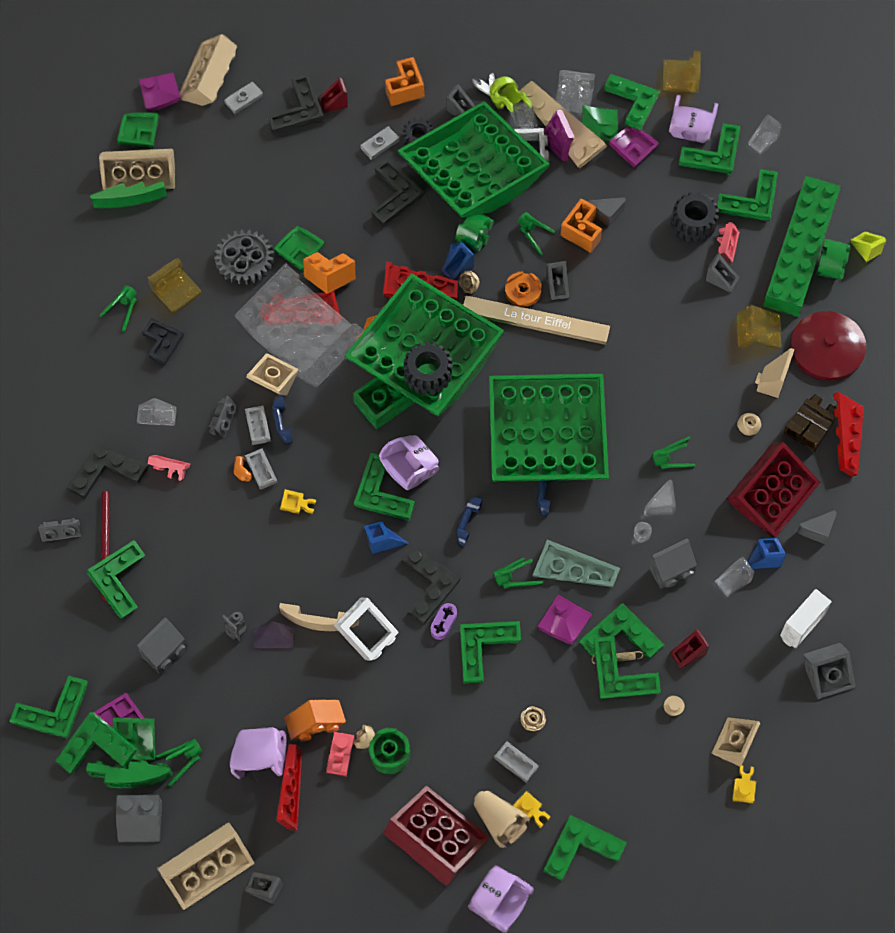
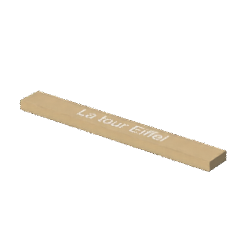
M466 296L463 304L486 320L604 345L607 343L610 330L608 325Z

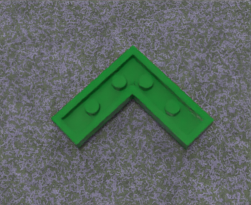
M612 74L604 87V90L635 101L626 118L625 125L642 130L659 97L660 91Z
M723 123L718 153L682 147L679 165L732 174L741 126Z
M760 169L755 199L719 193L717 203L719 213L770 221L778 172Z
M371 453L354 502V507L410 521L415 501L379 492L386 469L381 463L379 455Z
M135 540L86 571L120 620L138 608L116 577V575L144 558L145 554Z
M623 603L579 642L592 657L595 655L594 638L613 636L615 638L621 632L649 660L664 647V644Z
M520 621L460 624L463 683H484L481 645L521 643Z
M614 636L594 638L600 699L661 693L659 673L618 675Z
M68 676L55 713L16 703L10 723L68 739L86 692L88 681Z
M90 712L56 759V762L68 773L72 774L96 743L122 766H127L138 749L97 714Z
M570 815L544 868V872L563 881L580 844L618 863L627 842Z

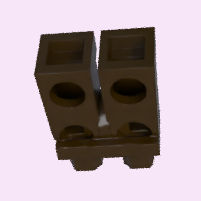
M816 394L810 399L806 398L797 413L786 424L783 432L797 442L801 438L800 444L813 452L816 451L833 425L836 418L834 409H837L833 404H829L826 409L822 408L820 405L823 399Z

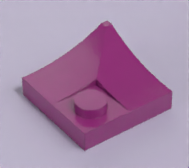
M174 73L139 80L147 112L162 109L181 100Z
M556 110L544 129V135H547V144L562 161H568L569 149L575 137L563 111Z
M627 126L609 142V145L635 168L659 143L644 131Z
M558 595L539 623L538 629L572 645L591 619L592 614Z
M127 693L94 712L111 727H113V718H144Z

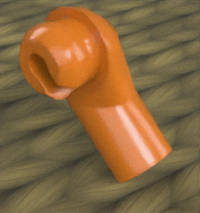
M236 456L234 475L241 481H251L252 473L244 468L245 458Z

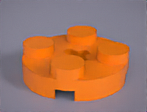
M524 272L512 274L507 279L505 285L506 298L510 303L518 307L524 308L535 304L541 297V282L539 278L532 273L530 275ZM520 287H527L528 289L526 292H520Z

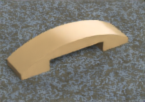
M280 603L279 606L281 614L288 620L302 627L319 631H338L334 624L345 614L344 612H338V618L333 619L301 614L300 606ZM359 618L349 628L359 625Z

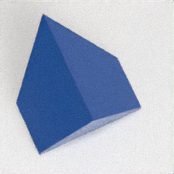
M463 242L451 243L445 264L441 268V271L449 279L456 281L464 271H470L474 268V254Z
M383 521L364 526L372 554L409 544L387 528Z
M778 538L758 539V543L743 570L781 567L785 558V552Z

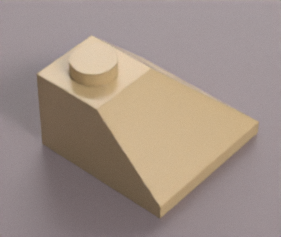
M790 348L766 365L763 373H758L755 382L758 384V392L776 398L779 397L794 349Z

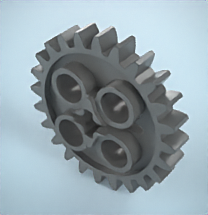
M241 229L240 234L234 231V236L227 234L228 240L221 239L222 244L217 245L218 250H215L216 257L214 259L220 275L224 274L226 280L230 278L231 283L238 280V285L245 281V284L248 285L249 280L255 283V278L262 280L261 274L268 275L267 270H271V264H274V251L272 245L269 244V240H265L263 234L258 237L257 231L251 234L249 229L246 234Z

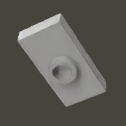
M251 82L226 98L224 102L234 114H237L262 98L263 93Z
M388 126L360 146L362 151L373 160L398 143L399 137Z
M264 406L245 409L252 445L271 442Z
M263 449L245 455V459L260 490L278 483Z
M507 741L494 756L495 760L525 783L529 781L539 768V765Z

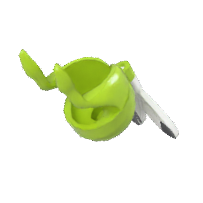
M492 73L489 77V85L480 79H473L474 85L489 95L498 109H502L505 105L510 112H513V105H516L522 99L526 105L532 108L531 100L526 96L525 92L518 91V85L509 77L498 78L496 74Z

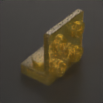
M694 51L693 58H689V61L664 60V91L698 92L701 51Z
M175 258L148 277L151 290L172 313L201 294L200 288L184 272L182 262L178 258Z
M753 305L737 313L738 347L746 348L754 342L777 349L782 347L779 314Z

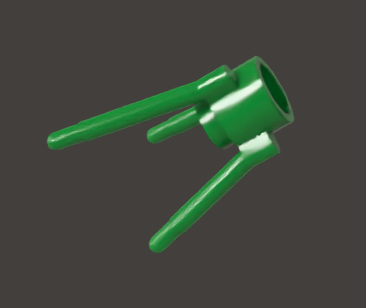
M525 212L518 220V224L521 226L519 230L525 234L535 250L542 256V251L527 230L532 231L536 225L553 234L555 230Z
M125 285L99 317H103L118 301L124 305L130 303L122 327V332H125L134 304L137 302V299L134 298L137 294L132 287Z
M688 436L667 447L652 452L655 466H661V469L695 467V464L688 463L667 464L668 461H671L669 453L686 447L687 443L685 442L691 438Z
M521 558L493 572L497 585H503L504 589L517 586L542 585L543 581L509 582L513 580L511 572L532 563V559L524 561L525 559Z
M195 739L156 755V759L167 756L166 760H170L183 753L187 759L191 758L182 770L168 783V787H171L200 759L198 755L202 753V749Z

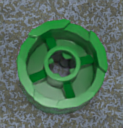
M482 214L468 216L463 224H459L455 237L456 243L463 242L467 248L479 252L482 245L485 246L489 240L487 233L492 228L494 220Z
M825 239L816 275L842 280L845 264H847L850 245Z
M395 728L379 730L369 743V754L373 766L377 771L384 774H395L404 770L410 760V744L407 737ZM387 749H392L393 753L388 754Z

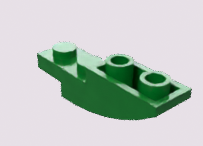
M144 760L130 761L128 769H126V766L115 764L113 767L107 766L104 762L95 761V763H88L86 769L89 776L105 778L104 782L107 787L112 788L149 786L171 778L173 774L166 764L156 763V765H151Z

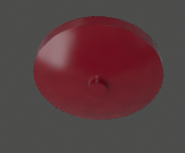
M822 311L806 316L797 324L791 337L790 348L794 349L792 357L803 372L819 380L836 381L849 377L860 367L866 353V340L860 327L850 318L840 313Z

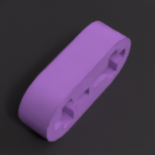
M446 603L440 607L431 624V635L433 638L442 640L447 637L457 618V608L453 604ZM449 609L452 610V615H448L447 619L445 620L444 611L447 612ZM441 624H444V632L440 631L439 634H437L435 628H439Z

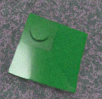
M582 105V124L605 144H609L618 134L617 110Z
M124 114L118 135V144L154 148L159 114Z
M297 226L275 246L274 251L303 272V259L317 252L319 253L325 246V242L309 231Z
M113 718L112 728L138 749L132 759H156L155 719Z

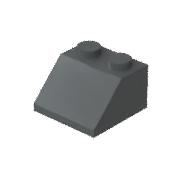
M689 540L680 541L652 555L649 570L661 589L664 587L670 588L682 578L689 579L695 574L697 564Z
M166 617L137 645L142 658L159 674L163 670H167L171 666L172 661L177 656H181L188 646L185 638Z
M841 643L803 654L806 673L818 699L856 687L850 652Z
M159 795L117 796L116 823L118 842H160L162 800Z

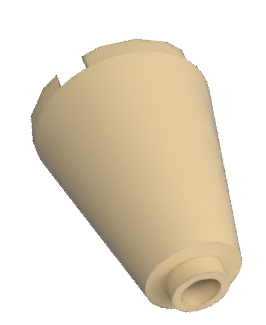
M481 791L475 796L474 806L499 847L504 848L506 847L505 843L509 842L512 844L521 837L527 829L526 821H530L524 812L489 791Z

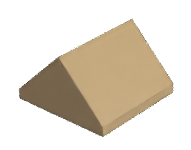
M266 353L247 374L246 378L278 394L287 396L299 369Z
M728 717L712 753L733 764L742 765L760 722Z

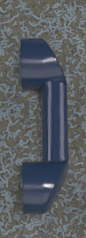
M283 395L275 397L272 407L276 430L280 439L285 444L293 443L290 428L284 429L280 412L281 410H286Z
M540 481L537 505L540 513L548 516L550 500H545L548 481Z
M472 498L464 509L456 529L457 542L461 546L465 547L470 532L465 531L470 515L472 511L479 513L483 498Z

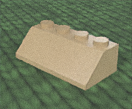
M223 34L201 43L179 92L181 100L202 106L213 103L216 100L217 91L223 84L224 75L229 70L228 66L235 57V50L237 48Z
M173 149L102 152L99 156L103 190L124 183L125 187L128 188L141 182L144 183L145 187L161 181H163L165 189L175 188Z
M228 822L159 867L158 870L182 909L185 910L253 865L254 861L238 834Z

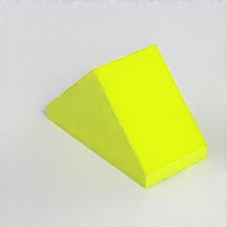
M863 232L850 241L864 260L868 262L882 253L886 238Z

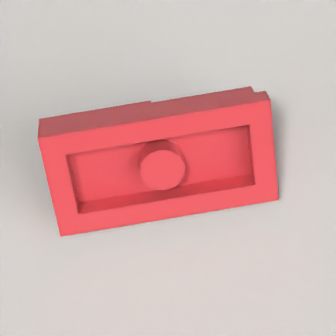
M729 222L725 228L719 229V233L723 236L717 237L718 242L721 244L718 252L727 263H733L739 231L732 222Z
M158 455L149 456L148 464L153 465L154 469L164 470L169 468L168 478H173L174 472L177 471L179 481L184 479L185 472L191 465L190 463Z
M334 732L327 773L347 776L354 735Z

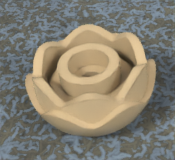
M464 271L460 275L459 285L465 293L472 294L479 287V278L474 272Z
M745 413L740 416L737 427L744 435H755L761 428V420L753 413Z
M530 706L521 713V724L526 730L538 731L545 725L546 718L542 709Z
M363 725L362 730L357 732V739L353 741L356 748L365 749L369 747L370 741L375 736L371 726Z

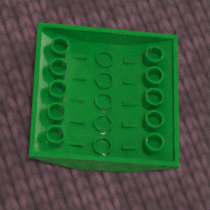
M485 101L398 150V153L462 218L491 213L522 195L550 166Z
M411 273L344 357L436 416H439L461 397L479 374L504 334V330ZM425 342H429V345H432L434 342L437 343V347L443 346L444 351L449 352V357L452 359L451 382H448L447 388L443 387L442 392L436 391L435 395L427 393L426 396L423 395V392L416 393L415 388L411 390L409 384H406L403 362L406 359V353H410L412 347L417 348L419 343L425 345ZM424 364L418 370L424 374H431L436 372L438 367L433 364Z
M603 374L489 376L492 482L609 479Z

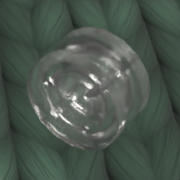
M645 522L638 523L634 528L635 539L641 542L647 541L651 536V526ZM642 529H645L646 533L640 535L639 532Z

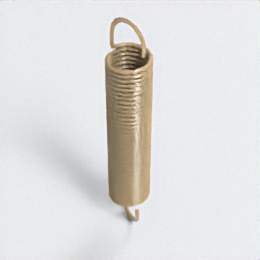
M636 652L616 653L617 662L636 660Z

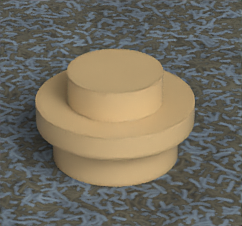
M670 696L665 700L664 709L667 714L678 716L684 710V702L678 696Z

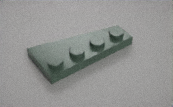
M547 540L534 570L533 577L613 588L620 568Z

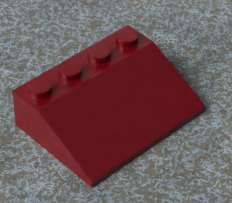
M779 442L768 447L726 499L739 513L773 538H776L821 482L784 442Z
M425 786L390 819L383 833L446 886L463 871L490 838L428 786Z

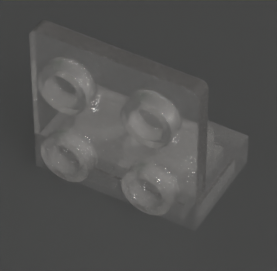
M560 70L556 102L569 113L582 115V105L591 107L595 74Z

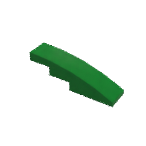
M163 181L145 187L144 183L141 182L128 188L125 187L124 183L90 195L94 208H117L151 202L166 197L167 192Z

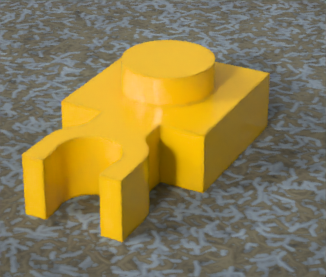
M285 489L280 510L299 514L300 509H304L305 512L313 514L314 509L309 508L307 505H315L316 500H304L303 493Z
M740 765L739 775L741 779L735 778L732 800L753 803L756 781H750V778L753 775L754 767L750 768L749 774H745L743 772L744 765Z
M527 791L513 805L524 812L529 819L533 817L540 828L543 827V824L539 821L540 817H545L547 820L550 819L547 813L539 810L542 804Z

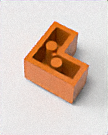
M414 57L397 61L398 77L385 80L386 94L390 105L394 106L425 97L424 83Z
M581 198L561 224L560 236L590 253L600 242L602 228L592 223L596 216V206Z
M318 252L303 259L304 277L327 294L356 279L355 261L344 253L331 260H328Z
M309 700L284 717L290 739L300 740L301 742L310 740L313 734L321 731L335 732L339 730L341 725L346 723L339 700Z

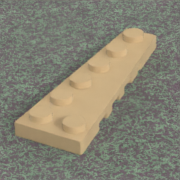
M533 81L529 82L519 91L525 92L526 96L531 100V109L545 126H547L556 110L563 111L575 137L568 155L579 169L607 147L598 136Z

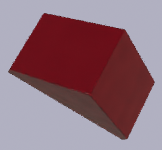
M338 78L317 98L323 113L348 107L347 92L342 78Z
M696 629L670 651V654L681 669L705 656L709 644L699 629Z

